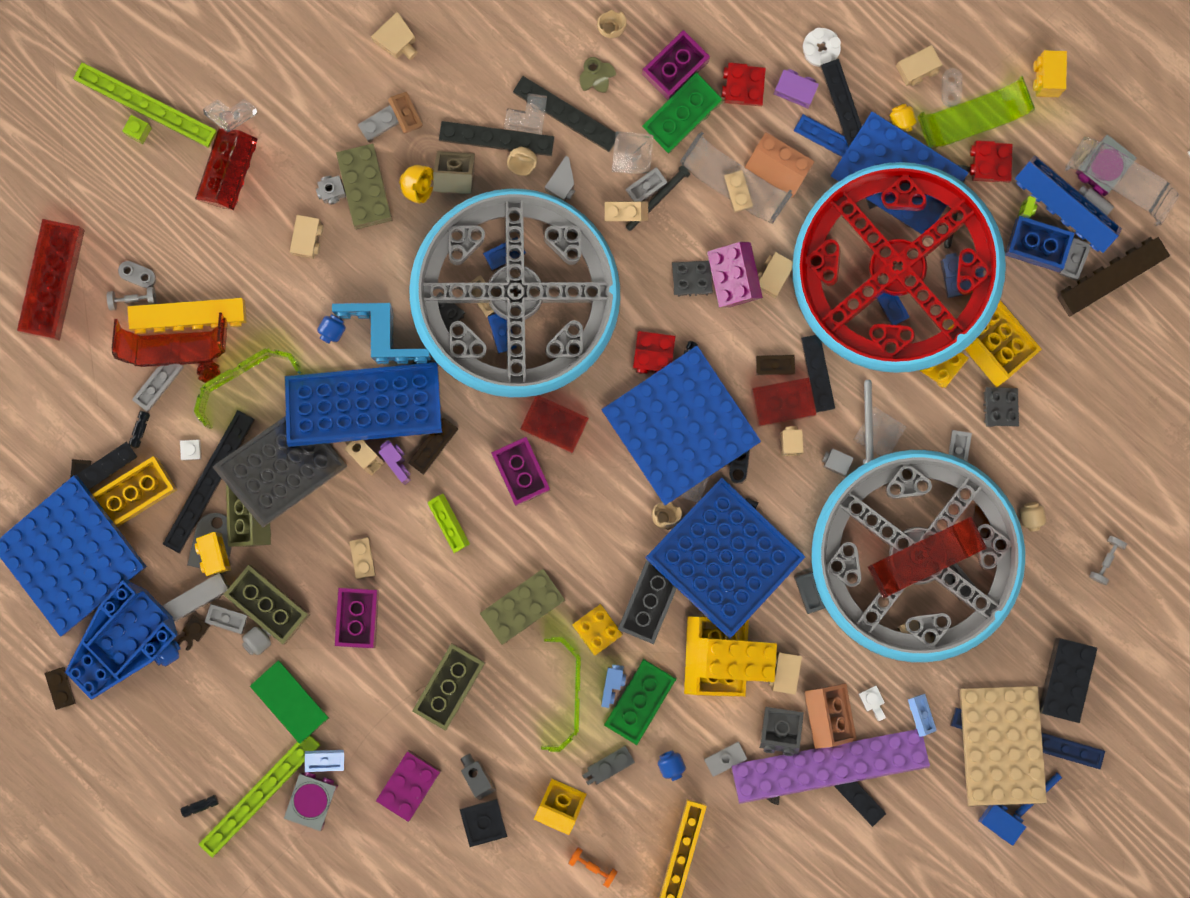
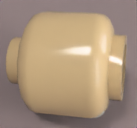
M1038 502L1024 504V507L1020 509L1022 527L1029 528V531L1040 530V527L1046 524L1044 507L1039 505Z

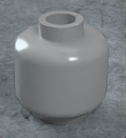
M253 627L243 636L242 646L250 655H260L271 645L269 639L271 634L264 628Z

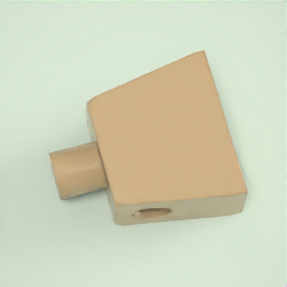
M398 12L371 36L375 44L396 59L404 54L411 60L418 53L411 46L416 41L415 36Z
M364 440L344 442L347 445L345 450L371 476L385 463Z

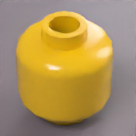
M906 104L892 108V112L889 114L891 123L904 132L913 130L912 126L917 123L913 108Z

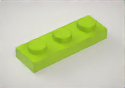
M438 495L427 502L453 553L470 545L445 495Z

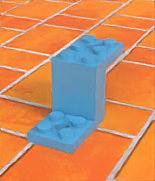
M390 303L332 304V312L339 319H351V316H358V319H370L371 316V358L377 364H389V361H395L397 364H408V361L423 364L427 363V360H432L428 349H394L393 307Z

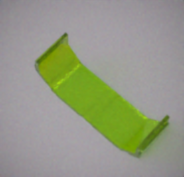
M1021 76L1016 82L989 94L936 113L925 115L924 112H921L917 119L929 149H933L1008 124L1033 112L1035 107L1024 78Z
M265 348L239 363L236 368L229 369L203 384L194 408V413L198 420L205 427L212 429L213 427L204 414L210 392L271 356L289 360L299 375H303L296 357L291 353L279 350L274 352L269 348Z
M551 637V639L544 638V642H561L576 657L574 731L560 745H541V750L560 752L573 740V736L579 733L580 698H578V691H580L581 657L574 652L576 650L564 637Z

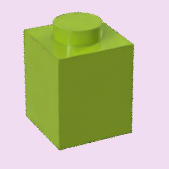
M131 115L122 132L135 141L144 144L152 127L147 122Z

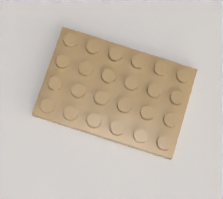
M1038 686L960 689L968 806L1046 804Z

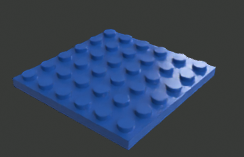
M695 346L601 409L665 506L761 443V440L698 346Z
M77 475L72 476L0 538V558L60 637L64 636L98 608L123 579L130 581L147 567Z
M721 478L645 558L730 639L802 562L805 556L730 484Z

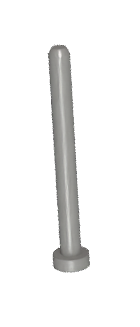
M865 380L866 459H863V465L874 460L871 380Z

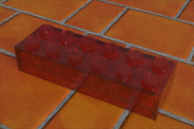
M42 219L17 328L18 332L60 341L85 232L80 226Z

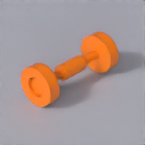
M577 847L568 864L574 866L578 860L593 873H599L606 879L603 886L608 888L618 871L612 868L610 873L606 874L591 861L587 862L579 856L583 850Z

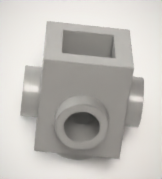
M339 175L335 177L326 176L321 178L320 182H317L319 187L316 189L319 200L323 199L325 204L329 203V205L338 203L339 199L347 197Z

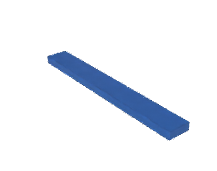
M804 114L794 129V132L843 157L848 149L843 135Z

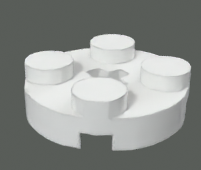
M816 28L805 37L803 53L810 64L820 67V65L838 58L841 50V41L833 31L826 28ZM824 43L827 50L819 52V47L816 45Z

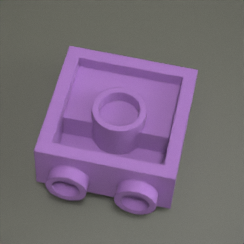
M389 440L380 446L379 454L398 479L405 485L411 481L408 477L411 475L410 472L402 464L405 461L403 458L405 453L397 444L394 446Z

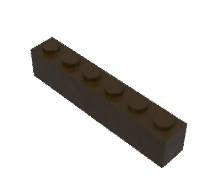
M1149 237L1141 242L1142 247L1129 249L1125 252L1127 256L1122 259L1118 256L1111 260L1109 267L1104 269L1101 266L1093 271L1094 276L1089 279L1085 276L1077 281L1078 285L1074 288L1068 286L1060 291L1062 295L1058 297V300L1068 316L1074 315L1170 257L1160 238L1152 239V237Z

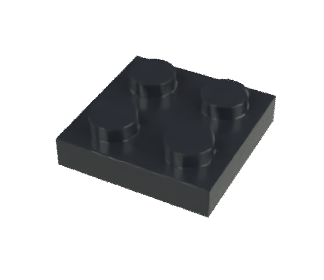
M498 799L460 809L469 847L507 837Z

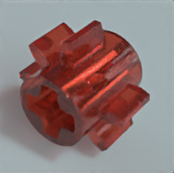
M208 360L207 363H200L197 368L198 380L208 385L211 382L215 383L221 375V371L218 369L219 365L211 360Z

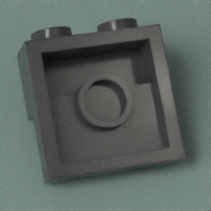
M765 707L759 748H763V751L766 753H775V750L782 751L785 756H794V753L798 754L804 712Z

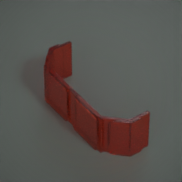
M219 312L218 326L212 331L140 336L122 329L118 319H114L112 355L114 359L139 367L213 362L214 358H218L226 352L228 322L222 312Z
M969 517L867 568L884 599L987 549L972 517Z

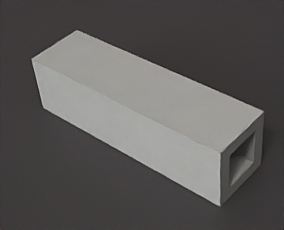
M218 573L162 606L173 617L175 623L222 596L229 589V585L223 574Z

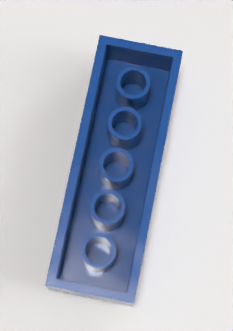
M1035 155L1015 177L1016 183L1020 188L1030 191L1032 193L1031 196L1035 197L1037 202L1042 201L1051 214L1054 215L1056 213L1061 217L1060 220L1067 227L1071 226L1076 230L1077 236L1081 239L1086 238L1095 251L1104 253L1119 236L1122 230L1120 226Z

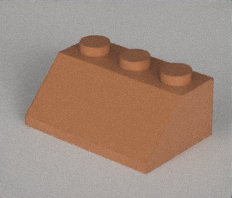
M765 132L744 169L793 198L815 161Z
M846 683L804 691L815 749L834 747L857 741Z

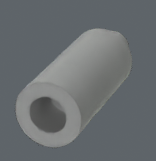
M1082 186L1078 190L1105 215H1108L1114 208L1111 203L1091 187L1087 189L1085 186Z

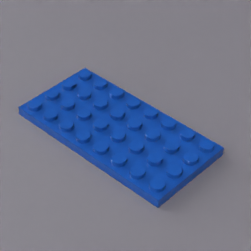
M437 362L285 376L286 439L288 447L442 433Z

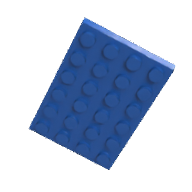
M871 112L834 169L831 177L839 182L859 170L874 165L895 162L927 165L942 170L961 182L964 181L969 172L876 113ZM907 182L902 183L900 189L907 191L911 185ZM882 193L865 198L920 234H923L936 223L947 207L941 201L925 195L927 200L926 207L921 211L887 209L882 203ZM889 195L886 197L885 201L887 203H893L896 197L894 195ZM915 197L912 202L915 205H920L923 202V198Z

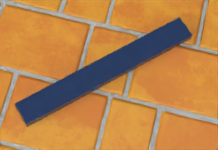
M955 707L950 726L962 729L961 709ZM1041 732L1043 753L1101 769L1105 755L1104 750Z

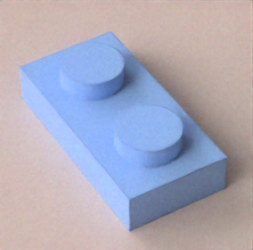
M922 694L908 699L919 737L937 731L926 695Z
M344 750L305 751V772L344 771Z

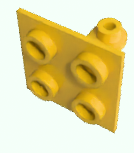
M960 352L943 363L919 371L937 382L939 387L946 388L969 357Z
M601 604L572 624L594 656L623 635Z

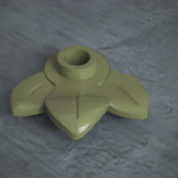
M590 57L585 61L584 71L580 75L581 88L583 91H587L593 86L597 91L606 93L609 86L608 78L614 77L616 71L611 64L602 63L598 58ZM594 64L597 66V68L595 70H591L589 68L590 65Z

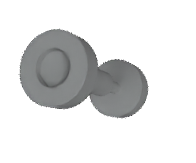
M147 287V295L143 296L134 294L125 295L124 298H116L114 291L107 292V304L110 311L116 310L117 302L123 301L125 303L139 302L141 299H147L149 305L156 304L154 287Z
M1109 536L1107 542L1114 546L1111 552L1107 553L1100 573L1091 572L1089 575L1091 579L1103 585H1107L1109 579L1104 577L1103 574L1106 568L1110 567L1115 557L1113 555L1117 547L1125 550L1127 543L1113 536Z

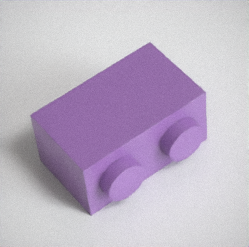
M783 70L774 95L809 109L819 84L815 83L816 80L813 78L798 76V73L794 70Z

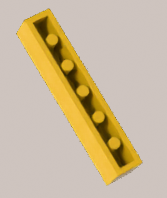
M243 298L127 306L129 330L135 331V334H146V330H154V333H163L165 329L184 331V328L192 327V330L204 329L203 326H211L212 329H218L230 324V327H241L242 323H247L246 306Z
M687 799L659 898H681L706 811V804Z

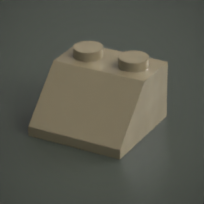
M437 151L433 172V191L471 194L475 153Z

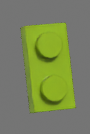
M1028 196L1022 202L1018 217L1023 216L1030 219L1035 214L1037 209L1035 197Z

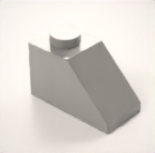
M565 156L545 186L546 192L563 201H566V199L570 200L575 193L570 160L567 156Z

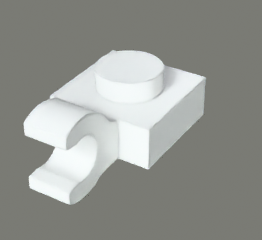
M877 686L858 694L866 711L873 710L877 721L886 718L880 707L885 702Z

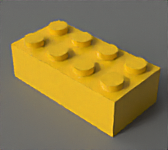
M153 456L92 495L116 527H119L177 491V488L159 459Z
M697 638L695 677L775 682L777 643Z

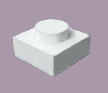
M200 440L180 441L181 460L201 459Z

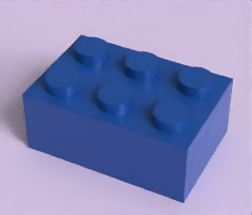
M1019 216L1015 220L1005 256L1055 272H1061L1065 267L1075 233Z

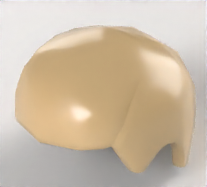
M610 10L601 14L598 18L597 28L604 37L617 38L625 31L627 18L623 12L617 13L614 10Z
M522 146L513 149L507 159L508 169L520 176L530 175L537 165L536 154L529 148Z
M660 502L654 506L651 516L655 525L659 528L670 530L680 522L683 513L681 507H675L672 502L666 506L663 502Z

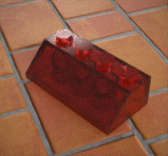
M219 128L195 200L219 208L234 210L238 203V197L244 185V179L250 167V161L256 149L258 138L240 130Z

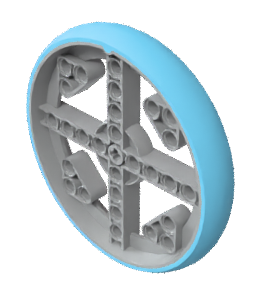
M494 190L479 194L458 204L447 212L426 235L417 252L411 271L409 286L411 314L419 337L425 348L428 349L429 354L456 380L473 389L495 396H537L559 389L574 381L586 372L602 354L611 339L619 314L620 281L612 252L602 234L583 213L557 197L535 190ZM516 213L519 216V220L512 221L509 215ZM505 217L506 266L497 270L488 283H438L440 270L447 254L449 261L453 265H461L484 242L485 231L478 225L489 220ZM523 217L532 218L551 225L545 231L544 242L568 265L578 263L582 254L588 266L592 282H541L533 270L525 267ZM454 232H459L462 238L454 240L451 235ZM478 232L481 235V239L474 240L471 234ZM512 232H516L519 234L520 238L518 240H512L509 234ZM555 232L558 238L551 240L548 237V233ZM574 232L577 238L570 240L567 237V233ZM459 251L462 253V258L455 259L452 257V253ZM517 251L520 257L513 259L510 257V252ZM567 252H576L577 258L570 259L567 256ZM518 270L520 276L513 278L510 275V271ZM533 288L537 289L540 295L533 297L529 291ZM554 288L559 292V295L552 297L548 291ZM571 288L576 289L578 295L571 297L568 294V290ZM590 288L595 289L597 295L590 297L587 294V290ZM441 289L444 294L441 297H435L433 291ZM454 289H460L462 290L463 295L461 297H455L452 294V291ZM474 289H479L482 295L474 297L471 292ZM499 289L501 296H492L491 290ZM513 289H517V292L520 293L517 297L510 293L513 292ZM438 303H489L492 310L498 316L506 319L507 369L497 368L479 361L486 354V345L463 322H453L448 332L441 318ZM542 303H592L590 317L585 329L583 330L581 323L578 321L567 323L546 346V355L548 358L553 359V361L542 366L526 369L525 319L533 316L539 310ZM516 307L520 309L521 314L513 316L510 310ZM514 326L519 327L521 333L513 335L510 329ZM575 326L579 332L576 335H572L569 333L568 328ZM455 327H461L463 334L455 335L452 330ZM515 345L519 346L521 348V353H512L511 347ZM556 345L559 347L560 352L552 354L549 347ZM461 346L464 352L457 355L453 352V348ZM480 346L483 352L477 355L473 353L472 348ZM569 346H577L579 352L577 354L570 353ZM517 364L521 367L522 371L516 374L512 372L511 367Z
M906 450L886 454L871 460L854 470L835 488L823 506L816 523L812 542V569L815 584L825 608L836 624L850 638L868 650L887 658L906 662H933L952 658L969 651L986 640L1000 627L1013 608L1022 586L1025 571V543L1021 525L1013 506L1000 487L988 475L965 460L949 454L929 450ZM905 469L912 473V477L909 480L902 477V471ZM929 479L939 480L958 488L928 529L912 527L901 531L862 502L867 495L885 484H888L886 494L891 499L926 495L932 488ZM924 481L927 484V490L920 491L917 488L918 482ZM891 485L900 487L898 495H893L890 492ZM963 489L968 490L970 493V497L967 500L962 499L960 496V492ZM972 500L984 512L990 525L983 524L975 530L980 566L984 569H992L996 566L994 581L987 596L946 565L947 549L942 540ZM853 504L861 506L862 509L859 514H854L851 511ZM950 505L958 507L956 515L949 513L948 508ZM869 515L876 517V525L870 526L867 523L866 519ZM850 516L890 546L889 560L894 571L864 612L858 607L846 588V585L849 587L857 586L861 581L857 547L851 542H846L840 547L843 530ZM938 520L946 522L947 527L945 530L937 528ZM884 527L891 528V537L883 536L882 529ZM982 528H986L989 531L987 539L980 536ZM927 535L935 538L934 545L929 546L925 543ZM899 539H905L908 542L906 549L898 547ZM997 540H1002L1005 543L1003 550L996 548L995 543ZM845 546L853 548L854 553L852 556L844 555L843 548ZM915 551H916V552H919V551L922 552V554H921V557L923 558L922 560H920V559L915 560V559H914V558H915V554H914ZM986 555H990L993 558L991 566H987L984 563ZM832 562H840L842 569L839 572L833 571L831 568ZM931 562L938 564V572L932 573L929 570ZM903 566L911 568L912 573L910 576L906 577L902 574L901 569ZM849 573L857 575L856 583L851 584L847 581ZM947 574L954 576V583L952 585L945 583L944 577ZM935 580L975 610L967 619L952 628H949L951 619L945 613L908 618L905 622V628L910 634L894 631L879 624L880 620L909 583L922 585ZM892 581H897L900 584L899 591H891L890 583ZM962 586H967L970 589L969 596L964 597L961 595L960 589ZM881 596L888 599L886 607L878 605V599ZM979 597L983 598L986 602L985 607L982 609L976 606V600ZM868 612L876 614L875 622L870 623L867 621L866 615ZM940 616L944 617L947 621L946 626L943 628L939 627L936 623L937 618ZM912 620H916L919 623L917 631H912L909 628V623ZM927 632H932L935 636V640L932 643H928L925 640Z

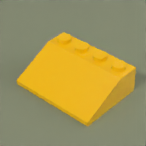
M1000 300L996 311L983 332L964 350L992 383L998 387L1042 349ZM952 324V325L948 328V330L952 329L953 326H954V324Z
M687 617L684 694L746 697V680L695 677L697 638L748 641L749 619L729 639L707 617Z

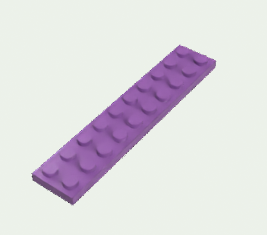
M915 729L853 741L834 747L800 751L798 754L794 753V756L779 755L732 765L731 768L738 801L741 804L929 768L930 763L923 736L919 737L918 730Z

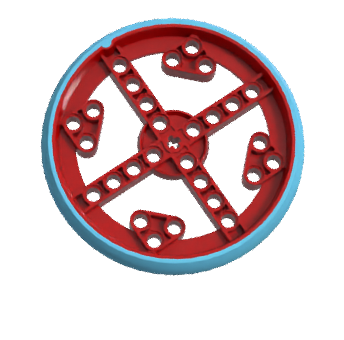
M895 162L874 165L859 170L845 177L823 194L810 210L801 226L793 254L792 272L795 295L801 312L812 331L827 347L856 365L881 372L899 373L918 371L936 366L951 359L973 343L983 332L997 309L1005 282L1006 262L1003 240L996 221L985 203L973 190L942 170L922 164ZM902 183H909L911 185L909 190H901L900 186ZM882 193V203L887 209L921 211L926 207L927 200L925 195L941 201L951 210L913 242L905 239L887 241L856 203L869 196ZM894 195L896 199L893 203H887L885 201L886 197ZM915 197L923 198V202L920 205H915L912 201ZM846 206H852L854 208L851 214H845L843 212ZM955 213L963 215L960 221H955L952 217ZM842 216L873 252L869 264L871 277L832 310L825 298L821 281L827 286H832L838 281L840 246L837 241L833 239L826 240L836 221ZM859 220H864L866 225L864 228L859 229L856 227V223ZM965 224L973 239L976 252L970 248L960 252L957 289L962 295H970L971 293L972 295L962 313L955 319L923 281L927 273L926 256ZM939 226H947L948 231L945 234H940L937 231ZM872 234H876L879 237L875 243L868 241L869 236ZM931 238L933 244L928 247L924 246L923 240ZM835 245L836 251L829 254L826 252L828 246ZM883 249L891 250V254L888 257L880 255ZM912 250L918 252V257L915 259L908 257V253ZM971 254L974 259L972 262L966 263L963 261V256ZM816 257L822 259L819 266L812 265V260ZM895 264H898V265H901V264H902V266H901V267H902V270L899 271V270L897 269V270L894 271V269H895V266H894V265H895ZM982 268L986 270V275L984 277H977L975 274L976 270ZM833 272V279L829 281L825 280V273ZM880 276H887L889 278L888 282L880 284L878 282ZM907 278H915L916 283L913 286H907L905 284ZM969 281L971 283L970 289L963 290L960 287L961 283ZM872 288L874 293L872 296L866 297L863 295L864 290ZM927 292L929 294L927 300H919V293ZM883 293L894 296L909 294L941 332L926 340L913 343L915 334L912 328L901 325L875 324L870 328L869 334L872 340H869L853 332L846 324ZM852 300L859 302V306L856 309H850L848 306ZM934 306L940 307V314L932 315L930 312L931 308ZM837 313L844 314V319L840 322L834 321V316ZM952 321L954 323L953 328L950 330L944 329V322ZM881 329L884 331V335L881 338H875L873 336L874 331ZM909 331L911 338L909 340H902V332ZM888 344H895V352L888 353L886 346Z

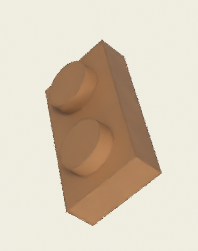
M407 92L388 99L404 134L423 126Z

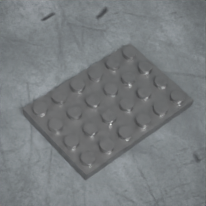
M285 416L216 463L213 469L263 528L343 471L347 465L328 443L288 447Z

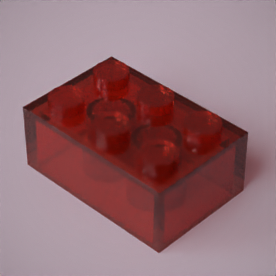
M809 377L751 389L758 428L816 416Z
M537 395L520 430L573 455L589 418Z

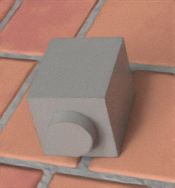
M833 448L830 452L826 451L822 462L825 463L824 468L841 476H846L853 461V457Z

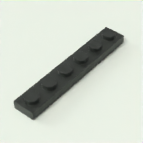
M522 76L513 90V94L607 152H610L619 138L617 133Z
M441 121L439 141L508 151L522 146L529 148L537 155L552 156L554 136Z

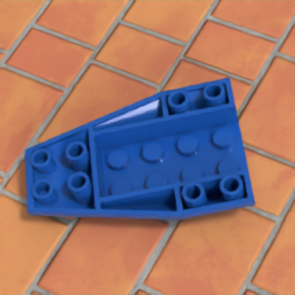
M123 579L99 605L65 673L91 700L153 662L178 635L173 617L146 589Z

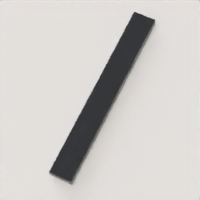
M839 59L822 64L820 67L849 148L862 125ZM866 199L869 209L878 207Z
M237 410L164 540L163 545L179 554L181 553L222 480L213 469V466L240 448L255 419Z

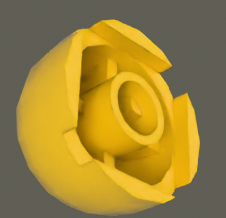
M423 165L409 167L399 179L402 194L412 202L425 203L433 191V187H430L431 180H433V169Z

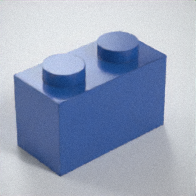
M989 805L978 821L1013 846L1026 828L1022 824L1024 820L1016 814L1013 816L1006 812L1008 808L1004 805Z

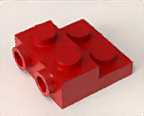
M728 63V67H724L723 79H727L726 86H722L721 97H725L724 103L762 106L766 68L747 66V64Z
M976 140L970 147V157H973V164H970L969 174L972 175V181L1010 183L1012 179L1013 144Z
M638 331L633 369L636 370V373L648 374V371L657 373L672 363L676 336Z

